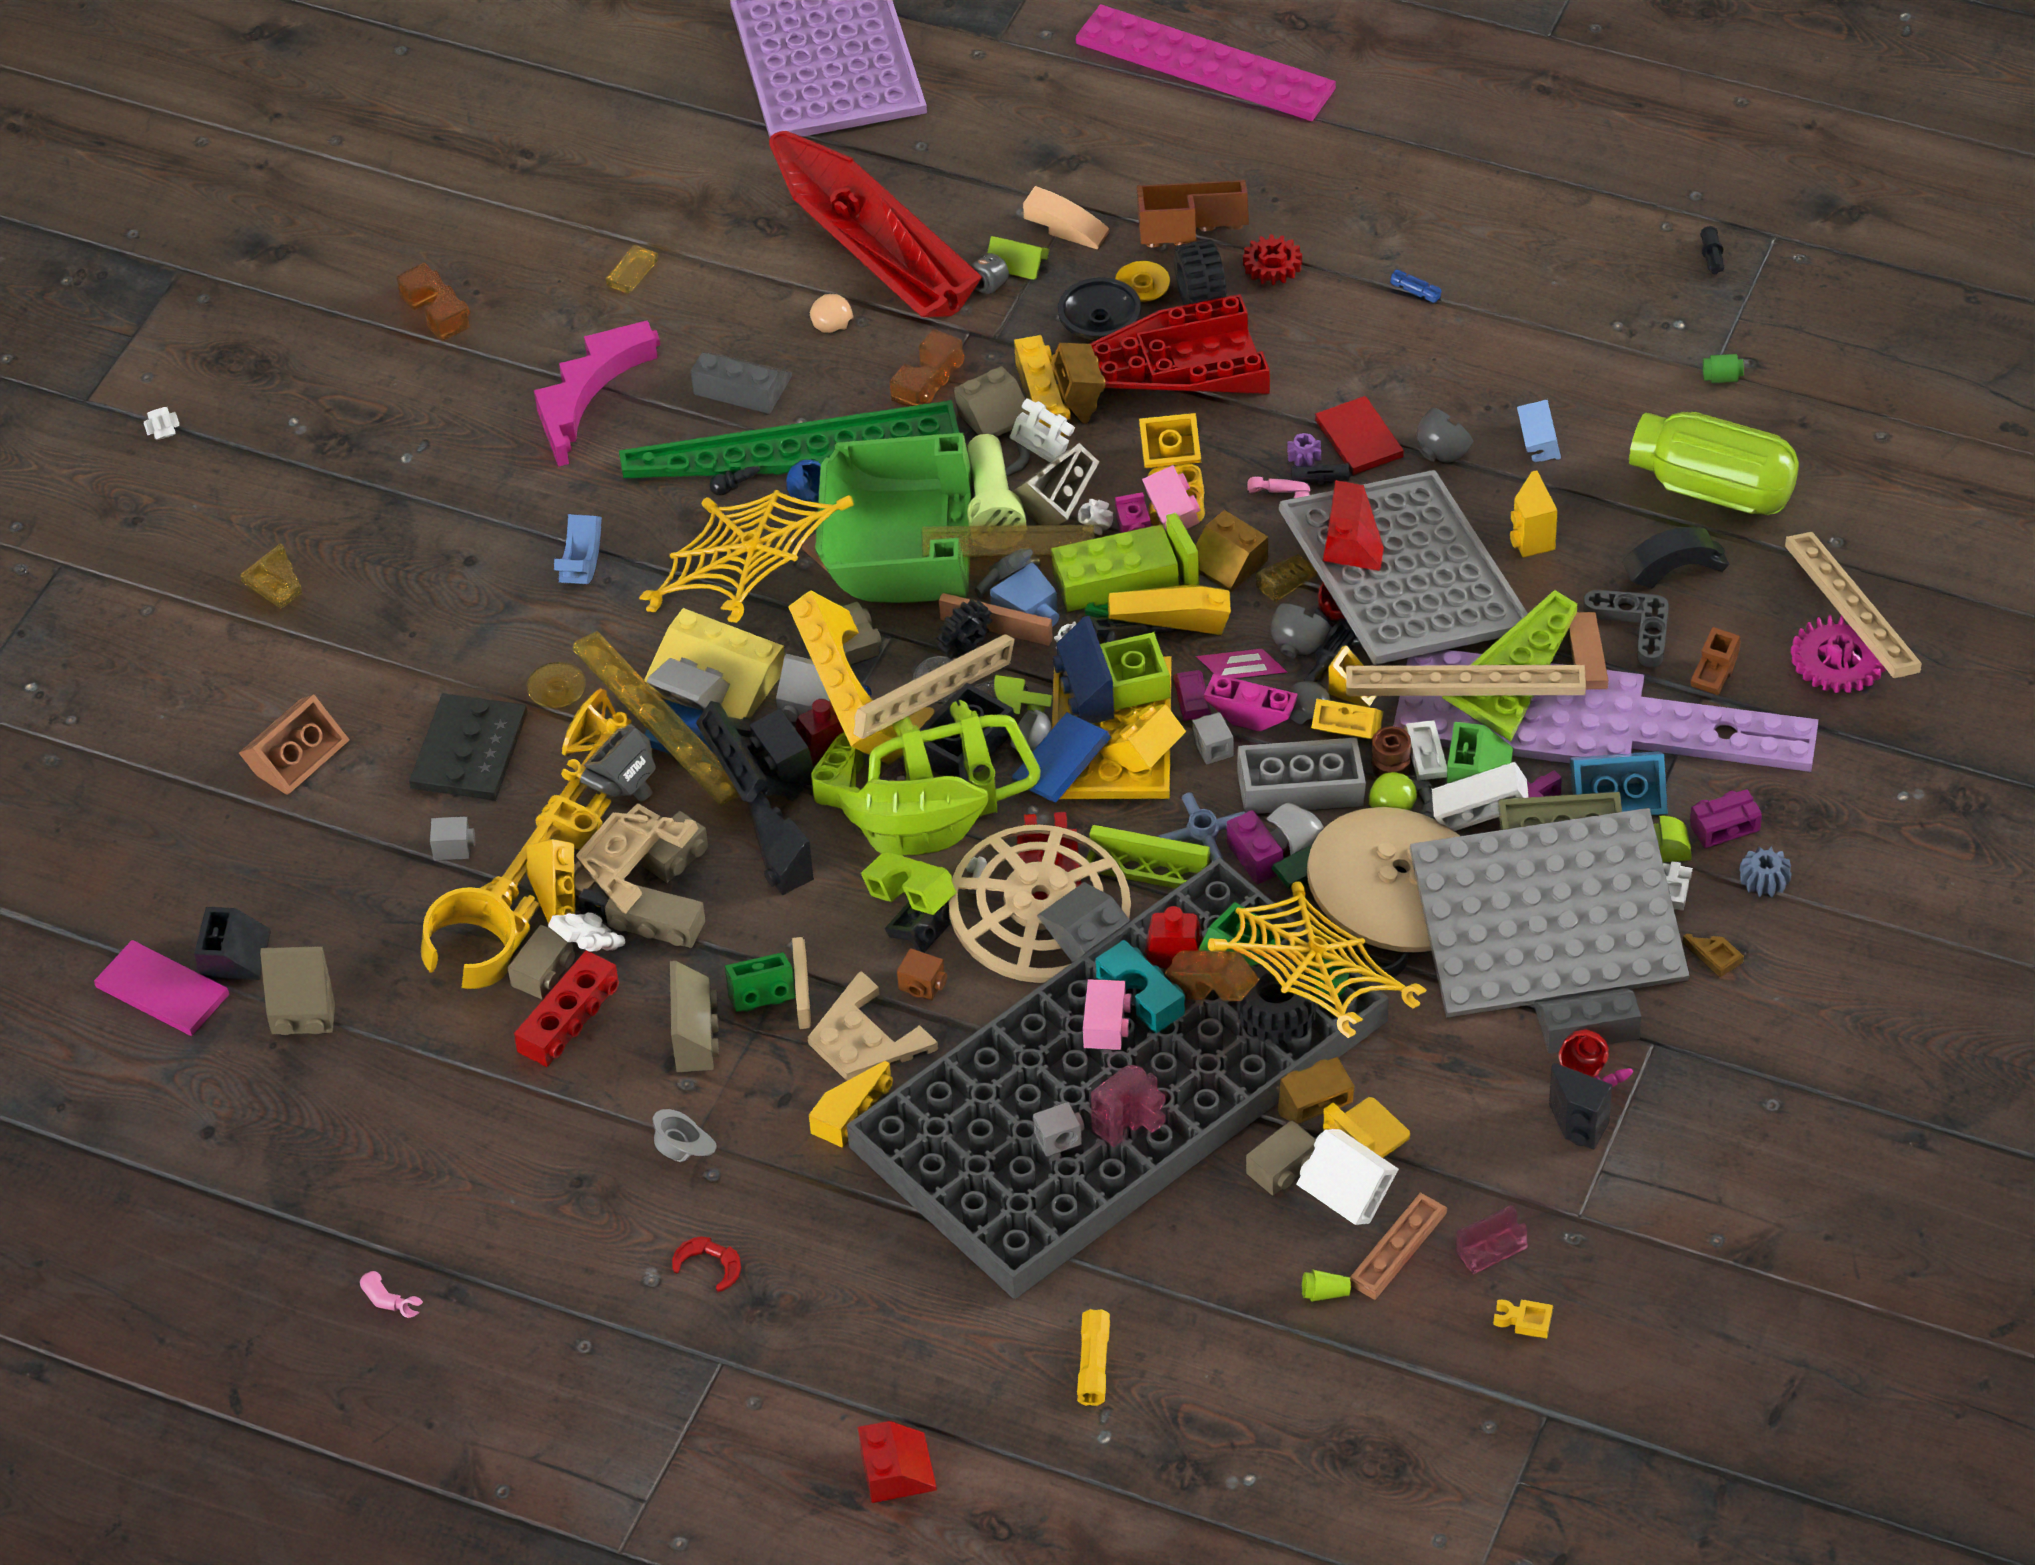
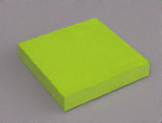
M1176 512L1166 515V531L1178 562V575L1184 585H1199L1198 550Z

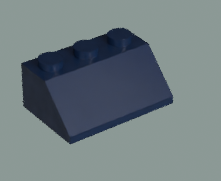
M1090 616L1083 617L1056 643L1057 655L1053 656V664L1056 673L1062 674L1060 682L1063 694H1069L1068 706L1070 714L1093 724L1114 719L1113 679Z

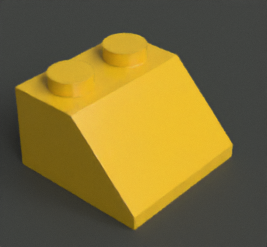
M1196 413L1139 419L1145 468L1201 463Z
M1537 470L1530 473L1514 499V511H1511L1513 531H1510L1511 543L1514 548L1518 547L1523 558L1552 551L1556 547L1557 508Z

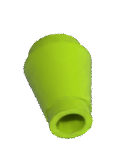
M1313 1269L1311 1273L1304 1272L1302 1295L1303 1298H1310L1311 1302L1350 1295V1277Z

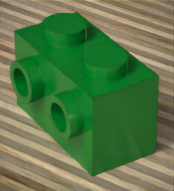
M784 952L725 965L728 997L736 1012L751 1011L756 1007L768 1004H781L786 1000L795 998L792 966Z

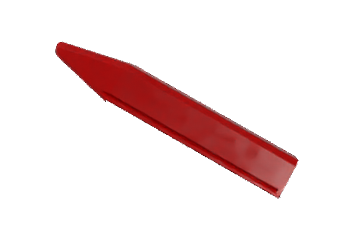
M779 131L770 137L769 146L793 200L921 317L952 316L960 311L982 278L975 269L860 167L853 158L789 131Z

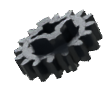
M970 599L968 604L962 602L960 608L953 609L951 617L946 616L943 626L939 628L942 634L937 637V640L940 642L937 647L950 659H957L961 655L963 656L976 649V644L978 642L983 643L986 633L989 632L987 625L992 623V619L989 618L992 612L979 600L974 601Z

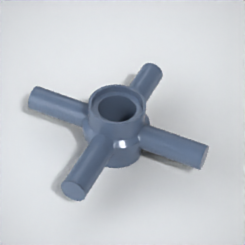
M1192 793L1184 794L1182 800L1190 815L1187 827L1158 835V837L1176 841L1189 839L1192 844L1210 847L1211 862H1214L1219 857L1224 861L1216 844V837L1219 830L1227 828L1228 820L1238 817L1245 812L1242 811L1216 819L1212 811L1199 808Z

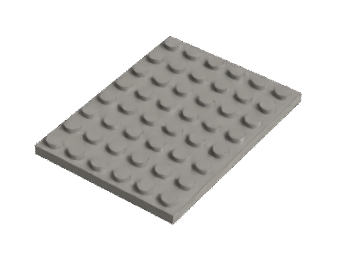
M1435 470L1363 484L1384 547L1380 571L1323 561L1334 490L1280 501L1279 511L1374 665L1501 638L1528 614Z
M1650 808L1410 844L1411 859L1446 1018L1531 1005L1537 1001L1625 987L1627 989H1636L1688 981L1689 971Z

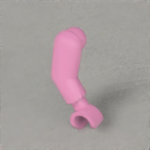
M1251 477L1247 482V491L1249 490L1250 494L1260 492L1261 490H1268L1271 493H1295L1294 498L1309 496L1311 491L1305 482L1269 478L1268 481H1263V477Z
M370 1271L361 1277L360 1286L376 1307L393 1311L400 1309L401 1314L407 1318L414 1317L420 1313L410 1309L408 1303L419 1306L423 1303L420 1298L411 1296L403 1299L400 1298V1295L388 1293L381 1283L382 1278L378 1272Z

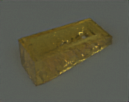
M1297 554L1256 573V587L1274 602H1277L1318 573L1311 563ZM1299 565V566L1302 567L1304 570L1301 571V570H1300L1298 567H1296V566Z

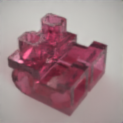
M1129 1065L1119 1070L1091 1092L1092 1131L1115 1147L1123 1141V1130L1128 1126L1136 1131L1143 1125L1152 1133L1165 1123V1114L1159 1111L1165 1104V1095L1157 1089V1077L1151 1072L1146 1076L1143 1068Z

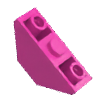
M1217 674L1212 675L1204 693V699L1232 725L1260 732L1289 719L1298 698L1297 693Z

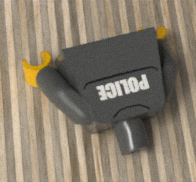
M617 712L613 717L614 720L609 718L606 722V728L609 732L613 733L612 736L584 764L586 767L585 771L581 769V764L578 760L571 759L567 765L572 767L575 772L563 769L561 775L568 781H573L578 777L581 783L613 797L634 794L636 799L641 802L649 798L653 793V790L646 782L656 768L652 759L650 739L632 724H626L627 716L625 713Z

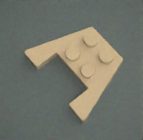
M613 812L576 854V857L621 912L626 914L640 898L642 892L638 886L625 881L624 878L630 874L631 870L649 852L650 848L659 838L683 848L699 828L695 821L685 819L683 823L674 822L673 818L662 817L660 820H651L646 815Z
M862 971L855 976L808 1036L809 1045L847 1081L883 1061L891 1063L900 1060L903 1063L912 1060L915 1054L924 1051L929 1054L938 1050L937 1041L920 1025L894 1042L859 1010V1008L880 995L879 987Z

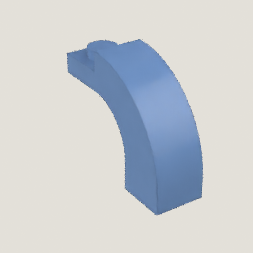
M568 514L567 540L562 559H554V570L559 571V582L589 584L591 582L598 559L602 517Z

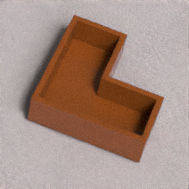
M1245 180L1137 185L1141 244H1146L1147 247H1161L1163 243H1174L1177 246L1196 242V228H1199L1201 231H1213L1216 227L1227 226V229L1238 230L1242 229L1243 225H1249L1248 192Z

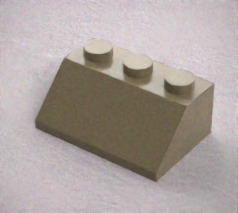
M670 961L671 1036L677 1072L714 1070V1057H719L718 1038L713 1039V1033L719 1032L718 1015L712 1014V1008H718L717 990H711L709 977L677 961Z

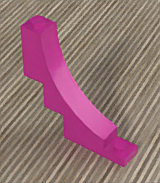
M648 320L584 336L587 356L559 363L561 384L534 390L537 412L558 467L569 464L567 452L572 451L570 443L576 441L577 429L582 414L596 393L609 381L626 370L658 358L656 347L660 346L657 330H651Z

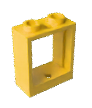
M1316 699L1311 728L1324 732L1373 739L1374 734L1381 729L1384 711L1376 708Z

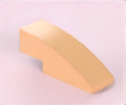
M1037 186L1033 188L1023 203L1024 219L1048 226L1049 235L1098 250L1110 232L1104 223L1082 207Z

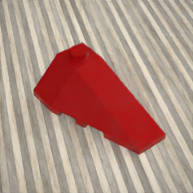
M1335 480L1323 561L1380 571L1384 547L1364 485Z

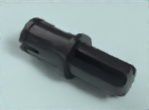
M1713 226L1704 227L1700 233L1703 243L1702 255L1706 258L1708 270L1715 275L1724 270L1722 258L1724 248L1719 243L1717 228Z

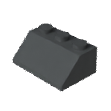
M702 352L691 370L694 395L771 414L789 383L792 372L717 353Z
M1626 987L1534 1002L1548 1054L1559 1052L1564 1040L1572 1032L1583 1029L1598 1033L1607 1044L1640 1039L1641 1013L1634 992Z

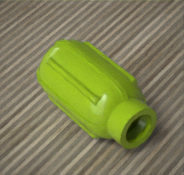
M1647 412L1644 413L1636 427L1629 455L1630 465L1653 471L1666 490L1748 514L1770 515L1784 509L1794 490L1799 470L1796 452L1780 436L1697 412L1675 413L1668 418Z

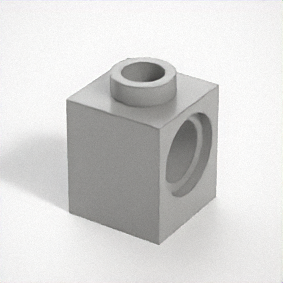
M1220 712L1192 720L1193 741L1206 765L1234 756L1233 735Z
M1069 1102L1033 1114L1034 1134L1046 1157L1081 1145V1131L1085 1129L1079 1112H1073Z

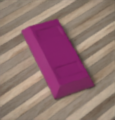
M1196 670L1175 674L1173 680L1183 721L1196 720L1206 715H1212L1210 704L1204 699L1206 687L1202 672Z

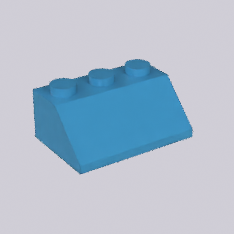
M1660 751L1570 758L1573 795L1620 792L1622 812L1650 808L1651 815L1668 814L1664 754Z

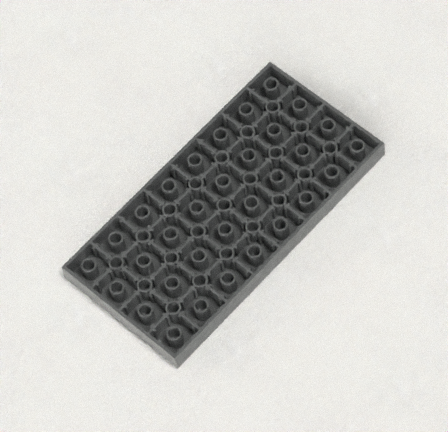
M1219 857L848 1123L849 1148L1015 1300L1278 1104L1281 1078H1284L1292 1071H1302L1310 1068L1320 1060L1339 1058L1388 1021V997L1381 991H1370L1360 994L1350 1002L1346 1013L1354 1012L1363 1018L1361 1022L1352 1024L1349 1021V1026L1356 1031V1034L1350 1038H1347L1338 1030V1018L1316 1003L1315 1020L1311 1022V1028L1308 1031L1303 1030V1036L1299 1038L1294 1036L1292 1041L1286 1043L1284 1040H1278V1043H1271L1269 1039L1263 1042L1258 1040V1035L1254 1037L1249 1035L1248 1028L1243 1029L1240 1019H1238L1237 986L1239 985V979L1241 975H1246L1245 970L1249 967L1255 968L1256 965L1221 971L1216 967L1208 965L1204 960V969L1160 968L1166 979L1173 985L1177 984L1185 994V1015L1158 1033H1155L1136 1015L1135 996L1142 992V990L1135 988L1127 989L1126 994H1131V1012H1125L1124 1018L1129 1019L1128 1037H1122L1121 1050L1084 1048L1083 1021L1088 979L1098 980L1096 978V958L1124 939L1133 948L1137 947L1145 957L1146 938L1152 914L1164 913L1171 906L1179 907L1183 913H1193L1197 915L1204 938L1208 928L1234 902L1244 908L1274 904V902ZM1278 907L1252 913L1260 916L1283 912V910ZM1289 915L1266 920L1271 924L1296 922ZM1297 926L1282 930L1286 932H1300L1305 930V928ZM1307 934L1298 937L1307 943L1309 942ZM1284 939L1280 943L1281 945L1290 946V943L1287 939ZM1278 952L1279 954L1284 956L1289 962H1291L1292 964L1294 963V961L1291 958H1289L1282 952ZM1269 954L1270 956H1272L1273 958H1275V959H1277L1279 962H1281V960H1279L1278 958H1276V957L1273 956L1272 954ZM1349 973V979L1363 977L1359 973ZM1366 981L1351 983L1345 992L1338 996L1341 1004L1343 1005L1346 999L1357 990L1373 985ZM1273 998L1266 1001L1270 1003H1283L1287 1000ZM1322 1000L1334 1009H1336L1333 1003L1329 1002L1328 1000ZM1069 1102L1073 1112H1079L1085 1129L1081 1131V1145L1046 1157L1034 1134L1033 1114Z

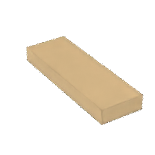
M803 937L792 938L799 1029H806L811 1026L805 940Z

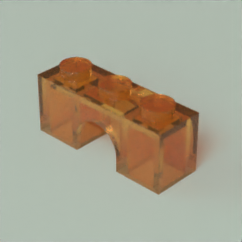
M425 262L396 276L399 294L413 311L425 306L427 325L441 342L470 328L468 320L470 310L463 300L460 301L450 285L446 286L436 270L432 271Z
M933 329L919 345L920 364L923 367H912L904 363L890 380L891 401L906 407L930 403L939 388L948 382L950 375L964 361L965 354L963 353L961 339Z
M1184 950L1173 958V963L1165 971L1171 981L1183 990L1185 999L1204 1000L1214 989L1223 1001H1242L1260 980L1240 952Z

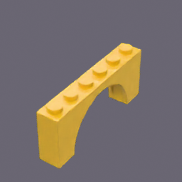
M810 590L788 606L850 746L870 755L875 747L897 737V733L891 724L864 739L853 734L855 727L854 718L857 709L873 701L854 675L843 649V645L859 634L849 610ZM897 749L882 757L881 761L890 765L903 755L902 749Z

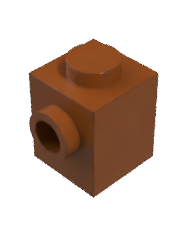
M911 948L897 970L899 990L910 993L915 997L933 1000L937 991H941L947 981L943 959Z

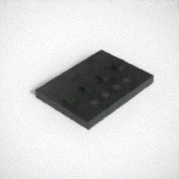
M442 693L409 780L410 788L496 801L528 713L527 705Z

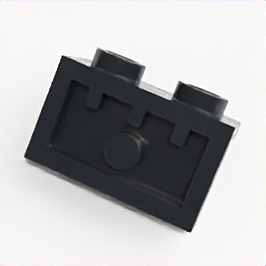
M948 901L934 915L912 909L908 902L885 927L890 938L910 940L917 951L925 953L951 924Z

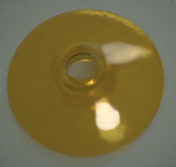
M552 662L540 666L530 675L527 682L530 698L535 703L547 708H561L576 702L582 696L586 687L583 672L578 667L566 662Z

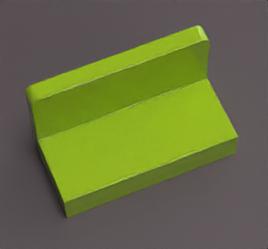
M991 236L987 253H992L1002 258L1008 267L1009 274L1036 280L1041 259H1048L1050 249Z

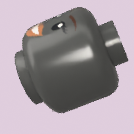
M987 253L971 265L982 276L975 290L983 294L995 292L1009 278V270L1005 261L995 254Z

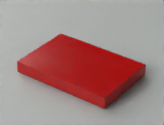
M1366 396L1315 413V421L1343 462L1348 463L1349 471L1352 475L1404 457L1403 448Z

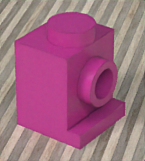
M1143 492L1115 497L1116 519L1121 533L1151 527V520L1144 501Z

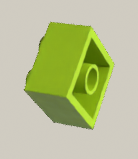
M1154 632L1100 644L1113 679L1114 711L1171 698L1170 674Z

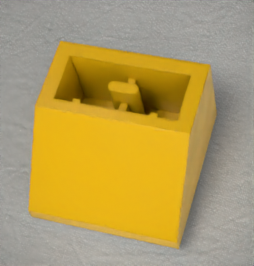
M1166 704L1155 707L1149 705L1141 711L1134 709L1128 712L1122 718L1123 723L1108 732L1111 738L1099 752L1130 771L1138 772L1151 768L1186 731Z

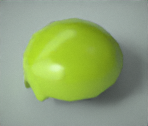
M1397 772L1384 773L1374 781L1368 793L1369 805L1372 808L1389 807L1410 811L1417 799L1416 786L1404 774Z

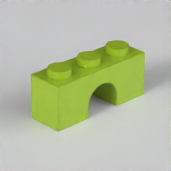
M884 851L861 872L872 897L893 902L900 894L905 892L912 909L934 915L957 893L952 883V876L947 869Z

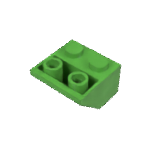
M1454 722L1447 765V783L1510 764L1513 747L1485 725Z

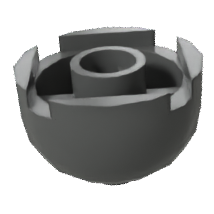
M1433 407L1422 417L1417 427V439L1422 447L1420 452L1432 462L1435 459L1440 462L1458 460L1468 452L1474 441L1461 424L1457 423L1455 426L1448 421L1451 416Z
M1282 603L1275 610L1270 627L1271 636L1274 642L1281 648L1280 652L1291 658H1296L1297 655L1306 656L1315 653L1316 649L1326 640L1331 628L1330 625L1316 613H1314L1312 618L1305 615V608Z

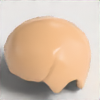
M825 294L813 303L810 310V318L816 329L823 333H832L838 329H847L849 320H853L851 306L844 297L838 294Z

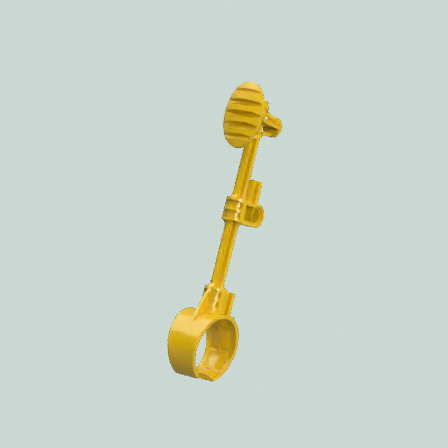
M602 688L595 691L577 711L567 729L562 746V754L566 757L571 756L574 752L591 750L581 764V769L584 771L586 769L584 764L613 734L606 728V707L612 718L617 712H615L606 690ZM627 718L626 724H632V720ZM586 742L595 743L592 745H582ZM578 777L573 781H569L562 793L552 796L548 804L544 806L542 813L537 816L535 820L537 828L502 877L497 876L490 883L480 888H459L447 892L430 906L423 923L421 957L430 973L434 972L438 961L437 950L430 940L432 934L440 928L451 924L467 923L481 926L493 932L499 937L505 947L499 954L487 961L476 964H464L462 988L477 989L487 987L500 981L507 974L514 952L530 930L528 922L540 905L535 901V897L529 895V897H523L514 911L510 909L512 901L519 895L517 886L527 873V845L554 838L559 841L573 843L575 849L581 850L602 826L600 818L611 804V800L606 798L607 795L601 792L600 795L596 793L588 806L584 807L576 802L588 786L581 783Z

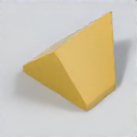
M1345 645L1329 665V694L1359 706L1370 707L1377 696H1346V666L1364 665Z

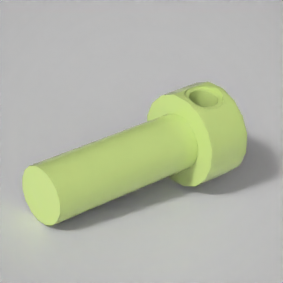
M980 434L975 436L968 444V455L975 490V497L970 501L967 508L970 535L974 542L984 549L993 551L1005 550L1015 546L1025 535L1026 518L1024 506L1019 496L1009 490L1001 442L994 435Z

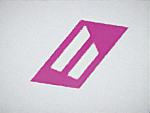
M1263 649L1196 656L1214 674L1234 679L1287 672Z

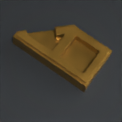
M1692 934L1683 935L1682 943L1719 977L1730 972L1744 961V956L1724 937L1711 936V939L1693 937Z

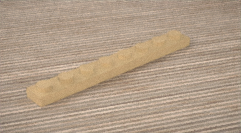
M1807 532L1786 537L1785 547L1890 675L1893 678L1920 673L1922 663L1815 534Z
M1004 634L861 706L855 714L853 734L864 739L958 691L966 682L971 684L1009 665L1014 638Z
M1585 665L1346 666V696L1585 695L1586 692Z

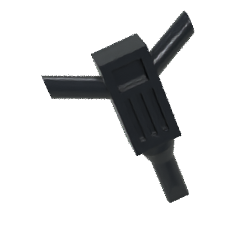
M1317 607L1314 613L1326 620L1331 628L1326 640L1316 649V665L1304 681L1317 682L1324 672L1329 670V665L1343 646L1346 645L1351 651L1355 646H1362L1346 619L1340 618L1336 625H1334L1320 607Z
M1090 616L1100 644L1152 632L1154 634L1170 633L1176 630V628L1109 619V617L1097 618Z

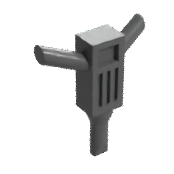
M1022 548L1002 558L989 567L990 572L975 587L977 596L981 598L995 582L998 583L1032 562L1036 566H1040L1037 556H1032L1033 551L1031 549L1023 550Z

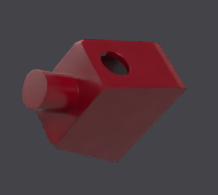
M826 699L815 700L812 704V709L799 715L796 719V731L808 746L813 767H815L835 738L843 733L844 730L831 701Z

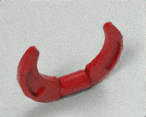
M702 1236L683 1242L676 1249L672 1258L674 1273H679L682 1263L687 1258L702 1255L705 1252L721 1259L720 1261L725 1268L724 1278L716 1285V1291L720 1292L731 1287L739 1278L741 1272L740 1257L731 1246L728 1248L712 1242L711 1238Z

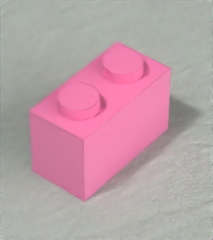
M1174 465L1142 479L1146 492L1163 524L1166 534V515L1176 512L1186 529L1200 523L1196 512L1201 511L1194 495L1188 496L1186 490L1190 489L1189 484L1183 473L1177 474Z
M1088 979L1083 1021L1084 1048L1121 1050L1122 1037H1128L1129 1019L1124 1018L1125 1012H1131V994H1126L1125 981Z

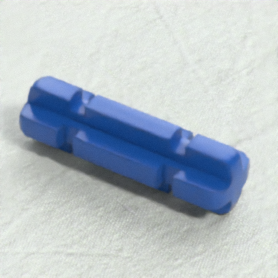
M1399 269L1395 270L1390 277L1392 285L1398 288L1403 286V290L1421 298L1425 296V300L1436 303L1441 297V289L1433 284L1428 286V282L1410 274L1406 276L1407 273Z

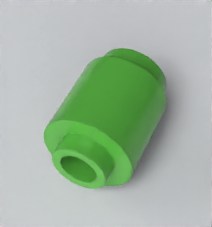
M1737 354L1710 355V358H1703L1704 381L1711 380V383L1738 382L1739 376H1744L1743 359H1738Z

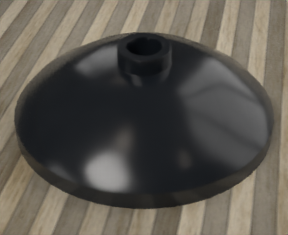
M1097 277L1079 281L1065 290L1058 302V316L1062 325L1074 335L1089 340H1098L1138 321L1141 314V302L1135 290L1126 283L1112 278Z

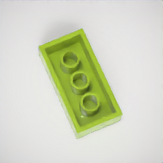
M1163 524L1051 548L1052 571L1067 612L1084 609L1092 602H1094L1095 606L1108 603L1109 593L1179 586L1178 562Z

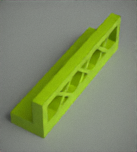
M1093 825L1090 831V839L1104 848L1114 858L1124 873L1125 878L1129 880L1176 889L1187 881L1181 875L1187 872L1198 873L1210 864V847L1097 825ZM1089 849L1086 860L1089 863L1094 862L1097 853ZM1128 861H1136L1141 866L1131 870L1126 869L1123 864ZM1162 866L1167 867L1170 872L1164 875L1154 874L1152 869ZM1112 869L1097 873L1116 877Z

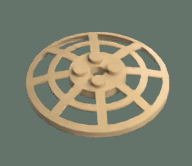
M1023 825L990 835L976 844L963 857L952 877V883L957 893L948 900L949 917L954 932L962 946L985 967L1019 981L1045 983L1070 964L1053 968L1029 967L1033 950L1049 951L1061 948L1055 939L1035 940L1037 931L1046 929L1037 915L1075 889L1076 881L1088 876L1092 881L1093 887L1104 892L1097 873L1109 869L1114 871L1118 879L1122 896L1121 909L1128 918L1131 908L1130 891L1125 875L1114 858L1090 838L1057 826ZM1022 834H1050L1047 842H1028L1010 847L1003 840ZM1065 837L1077 841L1090 848L1103 859L1089 863L1077 852L1059 845L1061 838ZM991 845L999 852L986 865L980 878L962 877L969 862L980 851ZM1029 850H1045L1042 862L1027 864L1017 853ZM1057 853L1071 858L1081 867L1066 872L1054 864ZM1004 860L1014 869L1007 880L989 878L994 869ZM959 889H977V906L982 920L969 930L963 923L959 911ZM986 890L1004 892V906L991 913L986 902ZM1042 891L1048 897L1044 900H1038L1032 894ZM1011 916L1017 923L1025 926L1024 936L1020 937L1009 932L999 923ZM988 930H991L1002 940L1021 948L1018 963L1013 964L993 955L983 948L976 939Z

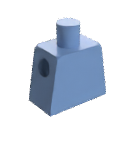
M1033 562L990 589L991 605L1052 619V627L1059 620V614L1056 612L1058 609L1056 590Z

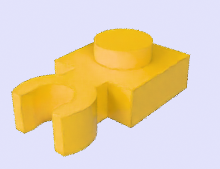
M1521 1299L1520 1306L1517 1307L1507 1300H1497V1311L1505 1312L1506 1314H1494L1493 1324L1495 1326L1508 1327L1515 1325V1333L1547 1339L1553 1314V1305Z

